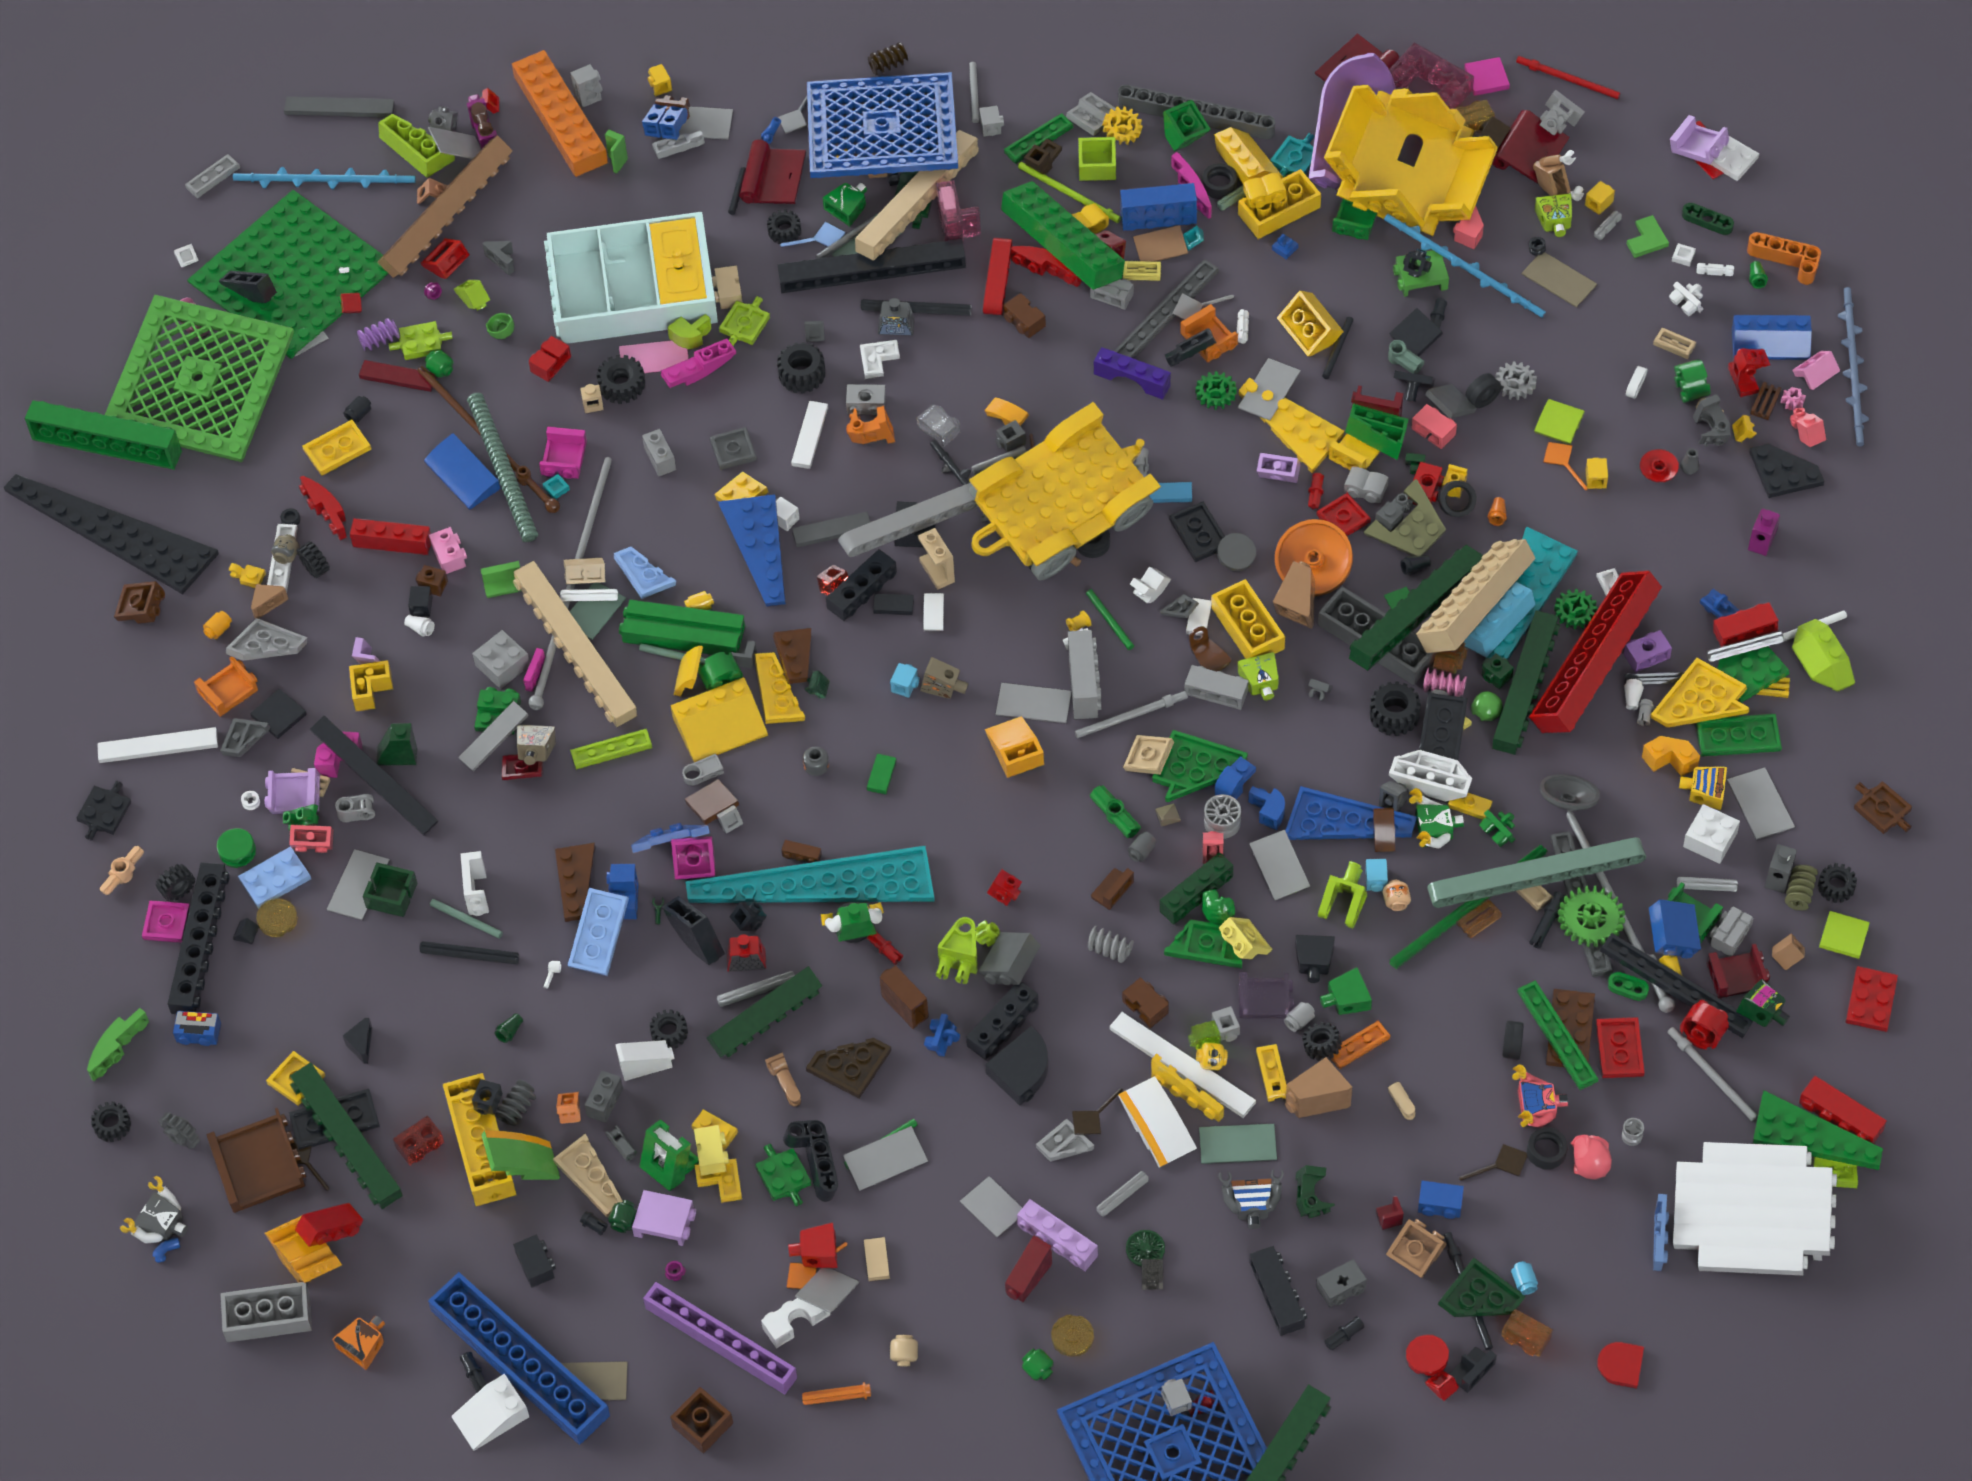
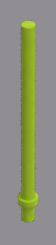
M1019 163L1018 168L1085 206L1095 203L1047 175H1042L1027 167L1025 163ZM1095 203L1109 219L1116 223L1120 222L1121 217L1113 213L1112 209H1106Z

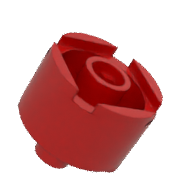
M1699 1000L1698 1003L1691 1007L1680 1024L1681 1033L1685 1032L1686 1038L1695 1047L1707 1050L1708 1047L1714 1049L1729 1027L1728 1014L1724 1010H1718L1714 1006L1709 1005L1704 1000Z

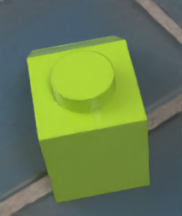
M467 280L454 288L455 293L469 309L480 310L487 305L486 302L490 301L480 280Z

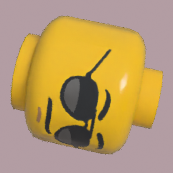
M1204 1043L1201 1049H1197L1196 1061L1200 1062L1202 1069L1218 1071L1223 1066H1226L1228 1052L1222 1044Z

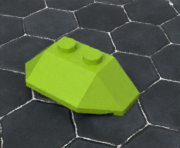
M1814 619L1798 626L1792 649L1811 680L1833 688L1832 690L1837 692L1854 685L1855 679L1849 657L1829 625Z

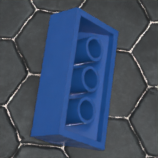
M1734 315L1732 324L1733 357L1737 354L1738 350L1746 348L1764 349L1768 359L1808 360L1811 357V316Z

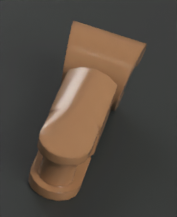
M783 1052L766 1059L765 1062L769 1072L773 1076L777 1075V1079L789 1104L793 1107L799 1106L801 1104V1095L789 1072Z

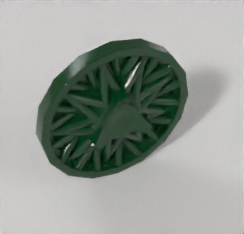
M1140 1230L1134 1232L1128 1238L1126 1254L1133 1264L1140 1267H1151L1162 1260L1165 1254V1243L1156 1232Z

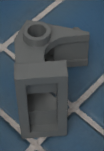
M1717 394L1701 400L1693 415L1696 424L1705 421L1711 427V431L1702 434L1698 444H1704L1705 447L1709 446V444L1723 445L1727 443L1730 437V423L1719 406L1720 398Z

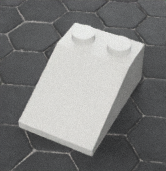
M505 1374L485 1385L452 1415V1419L473 1451L529 1418L526 1405Z

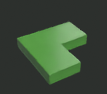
M1653 215L1637 220L1635 225L1641 236L1627 240V246L1634 258L1669 246L1667 238Z

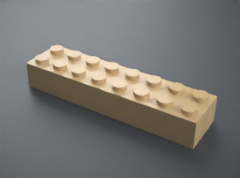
M1526 539L1495 542L1491 546L1492 548L1482 556L1480 562L1472 567V571L1462 579L1458 587L1452 590L1451 595L1442 601V605L1432 613L1429 620L1423 623L1421 629L1416 633L1426 653L1457 650L1536 559Z

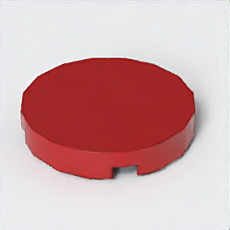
M1422 1335L1409 1343L1406 1349V1360L1409 1367L1415 1373L1432 1376L1446 1368L1449 1360V1350L1441 1338L1434 1335Z

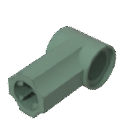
M1394 340L1390 343L1388 360L1392 364H1399L1409 372L1417 374L1424 365V360L1408 350L1403 341Z

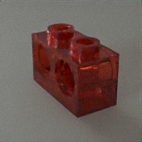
M428 1115L393 1138L396 1149L409 1165L421 1161L426 1154L437 1150L444 1143L442 1133ZM432 1134L431 1137L424 1138L426 1135ZM410 1146H415V1148L411 1150L407 1149Z

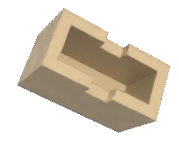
M737 266L716 268L715 276L712 277L713 287L718 289V291H714L715 300L720 302L721 309L732 308L736 300L742 302Z

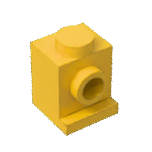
M660 64L649 68L648 73L650 76L648 77V82L653 87L655 97L672 91L671 79L664 66Z
M1449 464L1442 487L1454 480L1466 482L1468 469ZM1455 487L1448 492L1447 496L1460 498L1463 489Z

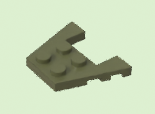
M1415 479L1404 490V494L1417 504L1411 513L1392 532L1375 520L1364 531V534L1379 540V542L1396 547L1398 550L1411 556H1423L1446 532V528L1420 483Z

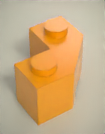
M1659 736L1644 745L1642 758L1653 772L1670 763L1679 775L1683 777L1692 772L1695 767H1698L1700 755L1689 741Z

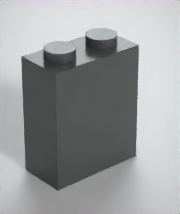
M1000 932L979 972L989 984L1019 985L1041 945L1030 933Z

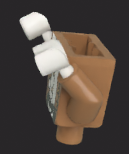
M1569 150L1564 156L1553 155L1543 157L1540 161L1534 163L1533 169L1536 172L1538 184L1549 196L1571 193V197L1575 201H1579L1583 197L1584 193L1582 191L1584 189L1581 186H1576L1574 191H1570L1565 166L1562 164L1564 162L1566 165H1571L1576 158H1571L1574 151Z

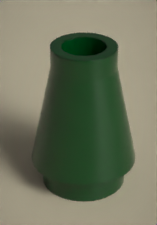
M514 1013L496 1027L494 1032L496 1038L503 1043L512 1041L520 1025L523 1023V1018L519 1014Z

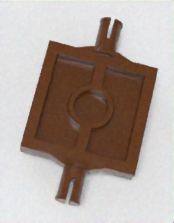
M1882 781L1871 789L1865 787L1861 782L1855 786V789L1863 797L1854 805V809L1881 833H1886L1896 825L1905 832L1911 829L1912 826L1903 818L1912 810V806Z

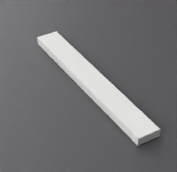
M1121 1012L1110 1025L1112 1032L1152 1058L1157 1053L1162 1057L1160 1061L1164 1065L1169 1067L1171 1064L1177 1069L1176 1073L1180 1077L1190 1079L1198 1089L1204 1090L1216 1101L1242 1118L1256 1104L1255 1099L1213 1071L1202 1069L1199 1062L1125 1013Z

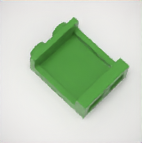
M1433 250L1426 251V255L1431 256L1430 262H1432V266L1428 273L1426 272L1425 275L1419 276V278L1408 275L1409 272L1403 271V261L1406 255L1396 257V265H1393V272L1395 276H1398L1399 291L1402 290L1404 297L1408 296L1409 290L1439 285L1441 291L1448 290L1449 276L1443 257ZM1417 260V264L1419 266L1421 264V261Z

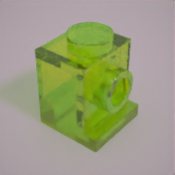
M1215 1020L1191 1026V1035H1188L1191 1047H1195L1197 1050L1201 1049L1204 1043L1221 1044V1036Z

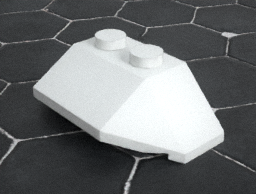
M1422 750L1413 751L1402 756H1395L1389 771V776L1397 783L1403 784L1409 789V792L1417 788L1422 792V795L1445 802L1466 797L1472 782V777L1468 775L1458 760Z

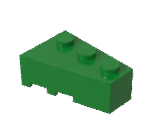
M1353 404L1345 433L1398 460L1408 419Z

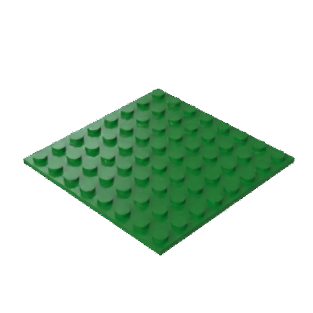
M292 190L187 279V282L229 313L293 328L295 332L286 352V356L292 359L302 348L343 314L341 294L360 293V298H362L389 273L378 263L383 254L299 193ZM340 267H349L350 271L347 273H340L339 269ZM230 270L264 273L269 275L277 293L267 303L252 302L221 285L219 280Z

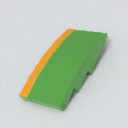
M484 1130L481 1134L491 1171H505L506 1175H520L522 1180H559L560 1175L557 1165L553 1161L555 1157L550 1141L531 1135L507 1131Z

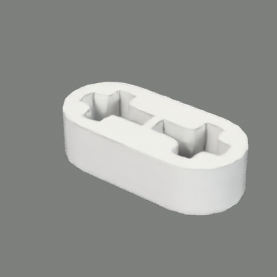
M1637 366L1626 390L1627 397L1633 399L1637 397L1648 369Z

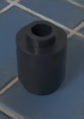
M357 396L345 408L343 413L348 421L353 420L354 423L359 422L372 409L371 402L365 396Z

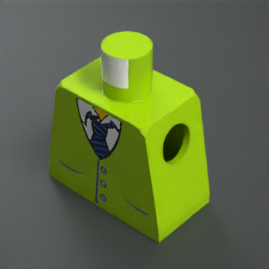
M1274 652L1238 661V674L1240 677L1249 680L1248 691L1253 696L1261 694L1263 700H1271L1274 697L1273 690L1278 689L1279 681Z

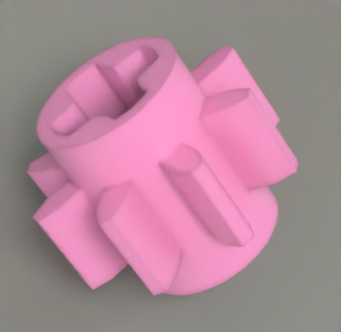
M1791 387L1788 391H1783L1781 403H1785V409L1794 411L1798 407L1803 408L1806 395H1801V389Z

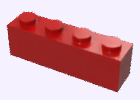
M353 519L350 531L353 547L428 555L431 546L429 526Z
M1817 1076L1813 1077L1801 1093L1799 1103L1804 1109L1816 1113L1820 1118L1874 1144L1884 1131L1887 1120Z

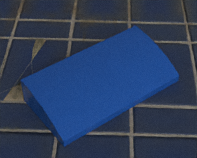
M454 433L437 445L424 460L430 469L469 510L500 490L498 479Z

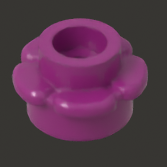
M430 282L424 290V295L428 299L431 298L433 300L439 298L442 293V289L437 282Z
M671 1261L665 1267L666 1278L673 1281L681 1280L686 1272L685 1267L678 1261Z

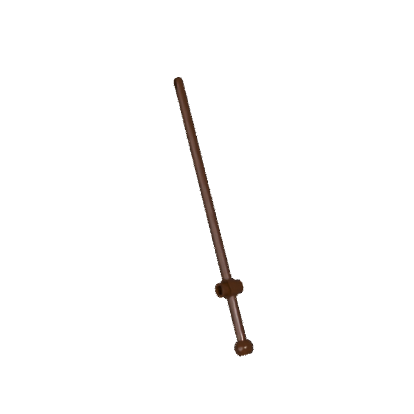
M420 366L421 369L418 367V372L481 436L475 419L425 367ZM507 454L520 485H528L545 503L546 510L549 513H556L560 509L559 501L555 498H550L533 481L531 471L526 466H519Z

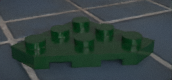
M1473 1258L1440 1299L1438 1305L1453 1317L1512 1315L1526 1296L1477 1259Z

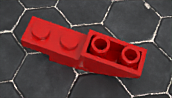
M1013 246L1011 248V260L1015 264L1029 269L1032 273L1043 276L1047 271L1050 275L1057 276L1066 283L1076 287L1082 282L1078 276L1047 249L1032 246Z
M301 476L299 489L303 496L307 495L308 499L306 501L310 510L314 509L317 516L322 514L325 521L329 520L331 523L329 528L333 535L337 534L339 540L347 538L342 522L346 521L340 503L322 485L310 478Z

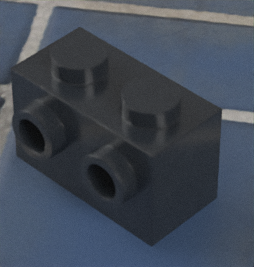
M537 1234L513 1244L517 1258L531 1288L555 1278L553 1270L556 1269L552 1258H547L545 1254L548 1252L544 1240L539 1241Z

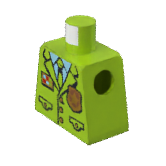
M1571 193L1536 198L1535 212L1544 231H1554L1556 237H1562L1566 234L1565 229L1571 228Z

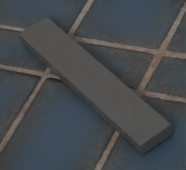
M286 96L284 113L285 115L388 117L394 112L395 101L394 99Z

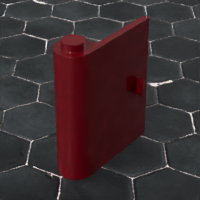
M1357 33L1316 70L1315 74L1326 82L1332 71L1341 63L1352 57L1367 53H1375L1391 71L1399 64V55L1396 51L1389 49L1382 53Z
M1522 110L1498 147L1492 164L1501 170L1511 166L1538 184L1536 172L1533 169L1534 163L1540 161L1545 156L1559 155L1570 137L1563 132L1561 134L1557 132L1556 135H1552L1540 126L1542 120L1529 110Z
M754 140L749 152L740 198L748 204H795L806 150L770 149L766 141Z

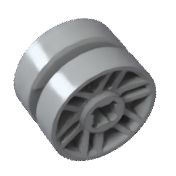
M1224 794L1210 798L1204 808V826L1206 831L1223 833V839L1234 836L1239 831L1241 825V806L1239 802L1232 796Z

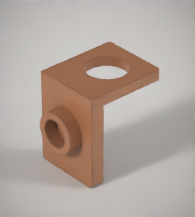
M428 178L417 189V204H421L429 195L437 198L448 185Z

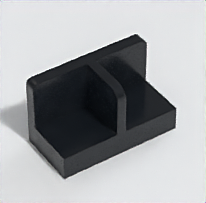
M1474 1347L1468 1355H1462L1461 1362L1449 1375L1453 1376L1457 1385L1468 1393L1495 1365L1497 1355L1491 1350L1485 1354L1478 1347Z

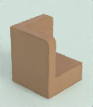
M1791 933L1772 947V957L1784 970H1787L1805 957V947Z

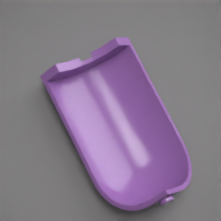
M1375 53L1355 56L1341 63L1329 75L1322 90L1309 179L1323 188L1328 186L1336 189V193L1342 179L1324 159V156L1353 86L1369 85L1376 95L1378 91L1392 94L1393 90H1396L1388 67Z

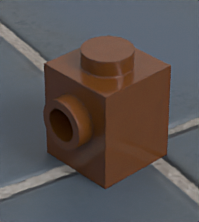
M424 565L416 576L418 586L430 587L432 595L441 597L448 583L445 570Z

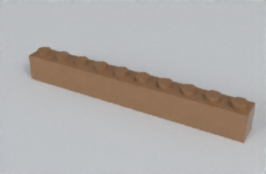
M498 135L492 138L381 257L378 263L393 278L397 275L402 276L409 269L407 265L410 262L413 264L420 257L418 253L421 250L425 251L431 245L429 241L433 237L436 239L443 232L441 228L444 225L447 227L454 220L452 216L455 213L459 214L465 208L464 203L474 199L477 195L475 193L478 188L481 190L486 186L488 177L492 178L498 173L499 165L503 166L509 161V155L513 150Z

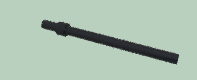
M1448 1232L1444 1234L1448 1246L1447 1253L1450 1260H1453L1459 1276L1465 1269L1461 1260L1462 1254L1459 1246H1456L1452 1233ZM1473 1316L1485 1350L1492 1349L1493 1345L1483 1317Z

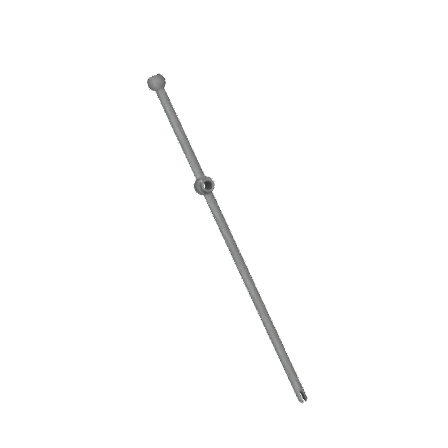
M606 457L575 559H583L609 473L612 461L610 457ZM567 584L566 590H574L575 584ZM562 601L568 609L570 601ZM553 635L535 694L528 701L530 708L533 710H539L544 705L542 695L557 648Z

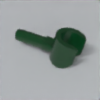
M654 897L652 903L656 911L655 924L659 925L664 898L662 897V904L658 906L654 903Z

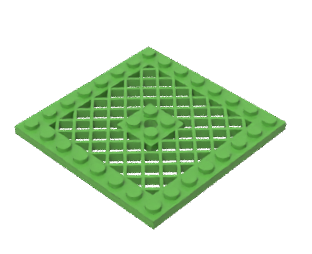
M154 295L105 415L117 416L126 420L132 419L145 424L151 423L160 427H170L176 431L180 447L243 462L295 331L290 327ZM175 322L177 327L167 331L166 326ZM193 327V332L187 335L184 334V330ZM210 330L212 335L202 340L200 335ZM180 332L183 337L173 341L171 336ZM227 335L229 340L220 344L217 339ZM198 336L200 341L190 346L188 341ZM169 338L171 343L161 347L159 342ZM244 339L247 344L237 348L235 343ZM215 341L217 346L208 350L205 345ZM186 342L188 347L178 352L176 347ZM262 343L264 348L254 352L252 348ZM157 344L159 349L154 351V348ZM233 345L235 350L225 354L223 349ZM203 347L205 352L196 356L193 351ZM174 348L176 353L166 358L164 353ZM250 349L252 354L242 358L240 354ZM221 351L223 356L213 360L211 355ZM189 353L192 354L193 357L186 356L184 361L181 358ZM162 354L164 359L154 364L152 359ZM238 355L240 360L230 364L228 360ZM179 359L181 364L172 368L169 363ZM256 360L257 365L248 369L246 364ZM226 361L228 366L223 368L221 363ZM167 365L169 370L160 374L157 369ZM244 366L245 371L236 375L234 370ZM155 371L157 376L148 380L146 375ZM232 372L233 377L224 381L222 376ZM173 375L175 380L165 384L163 379ZM196 375H203L201 380H193ZM249 376L251 381L241 385L239 380ZM142 377H143L144 380H145V382H143V383L140 384V382H141V380H142ZM161 381L163 386L153 390L151 385ZM237 382L239 387L229 391L227 386ZM149 387L151 392L141 396L139 391ZM173 388L175 393L170 395L168 390ZM225 388L227 393L217 397L215 392ZM166 391L168 396L158 401L156 396ZM242 392L244 397L234 401L233 396ZM137 393V395H138L139 398L133 400L134 397H135V394ZM186 394H187V395H191V396H193V397H191V398L188 399L187 396H186ZM213 394L215 399L205 403L203 399L210 400ZM184 396L185 401L176 405L174 400ZM154 397L156 402L146 407L144 401ZM230 398L232 403L222 407L221 402ZM201 400L203 405L193 409L191 404ZM171 401L173 407L164 411L162 405ZM142 403L144 408L134 413L132 407ZM218 404L220 409L210 413L209 408ZM189 406L191 411L181 415L179 410ZM159 407L161 413L152 417L149 412ZM236 409L238 413L228 418L226 413ZM206 410L208 415L198 419L197 414ZM177 412L179 417L169 421L167 416ZM147 413L149 418L143 417L142 415ZM224 415L225 420L216 424L214 419ZM194 416L196 421L186 425L184 421ZM162 418H165L166 422L159 421V420L162 419ZM212 421L213 426L204 430L202 425ZM236 421V424L233 428L231 423ZM229 425L231 430L221 434L219 429ZM217 431L219 435H215V434H211V433Z

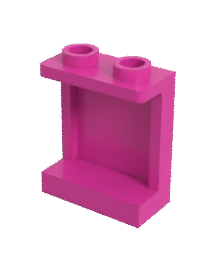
M547 427L546 448L543 461H540L539 464L541 475L553 477L559 474L567 479H579L587 443L585 430Z

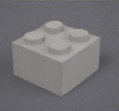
M503 630L472 653L475 666L500 689L520 675L530 665L528 653Z

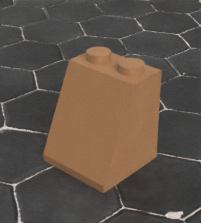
M1293 561L1273 600V604L1278 615L1312 629L1314 626L1315 579L1310 565L1302 561L1299 563Z
M1326 1057L1287 1084L1285 1106L1290 1113H1295L1298 1118L1346 1109L1351 1106L1352 1086Z

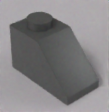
M1392 780L1383 784L1380 787L1379 807L1394 808V811L1400 812L1408 800L1409 789L1403 784Z

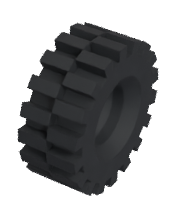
M616 355V358L613 359L611 356L608 358V362L604 360L602 366L598 367L597 382L601 395H604L606 400L610 398L611 403H614L615 400L618 401V404H622V401L630 403L631 398L636 400L637 394L641 396L642 390L645 389L643 367L639 361L636 362L634 357L629 359L628 355H624L623 358H620V355ZM625 377L629 379L627 382L622 384L614 382L617 378Z

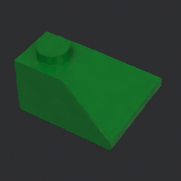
M1192 99L1163 112L1165 137L1174 152L1189 146L1211 130Z

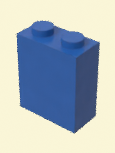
M1659 899L1649 907L1655 953H1662L1665 956H1681L1687 959L1693 957L1695 953L1701 950L1694 904Z

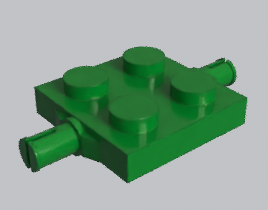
M772 1144L766 1145L764 1150L768 1158L756 1163L755 1168L772 1200L791 1197L795 1206L801 1205L803 1201L798 1192L811 1186V1180L796 1152L792 1148L776 1154Z

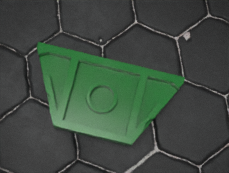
M1190 919L1184 926V930L1179 932L1171 945L1167 946L1164 950L1165 956L1242 969V959L1234 953L1233 946L1222 937L1219 929L1221 924Z

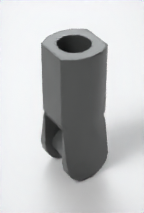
M615 1125V1129L610 1132L606 1131L605 1134L622 1157L629 1162L636 1157L637 1151L624 1136L620 1128Z

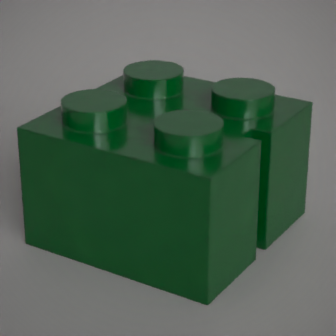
M376 862L370 877L371 881H368L363 894L366 908L404 917L410 904L409 898L412 899L418 884L415 872Z

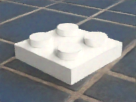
M1729 136L1728 144L1723 147L1719 156L1710 165L1738 181L1759 158V153Z

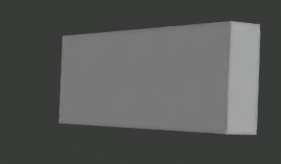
M227 154L186 183V189L198 199L240 169V165Z

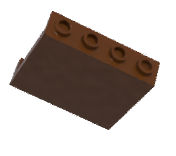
M275 1108L277 1115L218 1137L214 1131L206 1134L229 1204L234 1213L305 1187L303 1179L307 1177L303 1166H298L297 1161L301 1160L297 1148H292L291 1144L294 1143L291 1131H286L285 1126H288L285 1114H280L278 1108Z

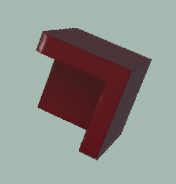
M1397 1196L1393 1197L1392 1204L1376 1208V1214L1382 1230L1403 1224L1404 1213Z

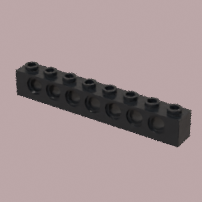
M200 863L167 1003L171 1014H177V1011L196 1012L197 1008H200V992L205 988L204 975L209 970L208 958L213 953L212 940L217 935L216 923L217 919L221 918L220 906L221 902H224L226 895L224 888L225 884L229 883L230 878L224 864Z

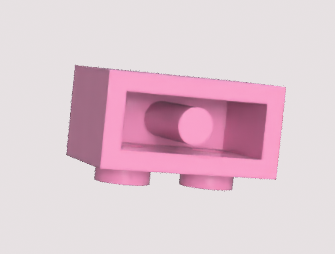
M451 527L429 535L433 551L441 569L445 570L446 574L466 567L464 560L467 559L464 548L459 547L458 544H461L457 533L453 534Z

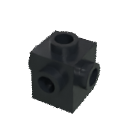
M1421 249L1409 252L1403 261V271L1409 272L1408 275L1417 278L1425 275L1432 266V262H1430L1431 256L1426 255L1427 252ZM1417 260L1421 261L1420 266L1417 264Z
M740 902L729 917L740 931H755L762 926V922L767 915L762 910V906L757 902Z

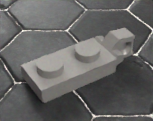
M701 131L692 134L685 132L680 134L677 140L666 138L654 142L652 146L656 156L660 159L704 144L705 141Z

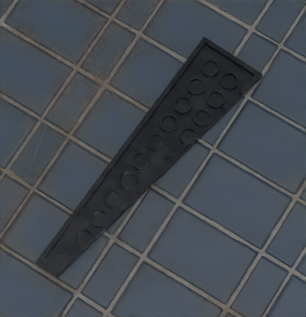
M17 474L4 486V490L8 494L182 595L219 554L215 548Z

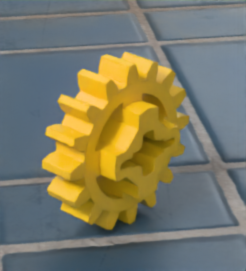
M1117 106L1115 111L1110 109L1109 114L1106 113L1102 126H1104L1103 132H1108L1106 137H1115V141H1119V145L1122 142L1129 145L1130 140L1134 143L1136 138H1139L1143 128L1141 125L1142 119H1137L1138 113L1132 114L1133 109L1126 111L1124 106L1123 110H1120Z

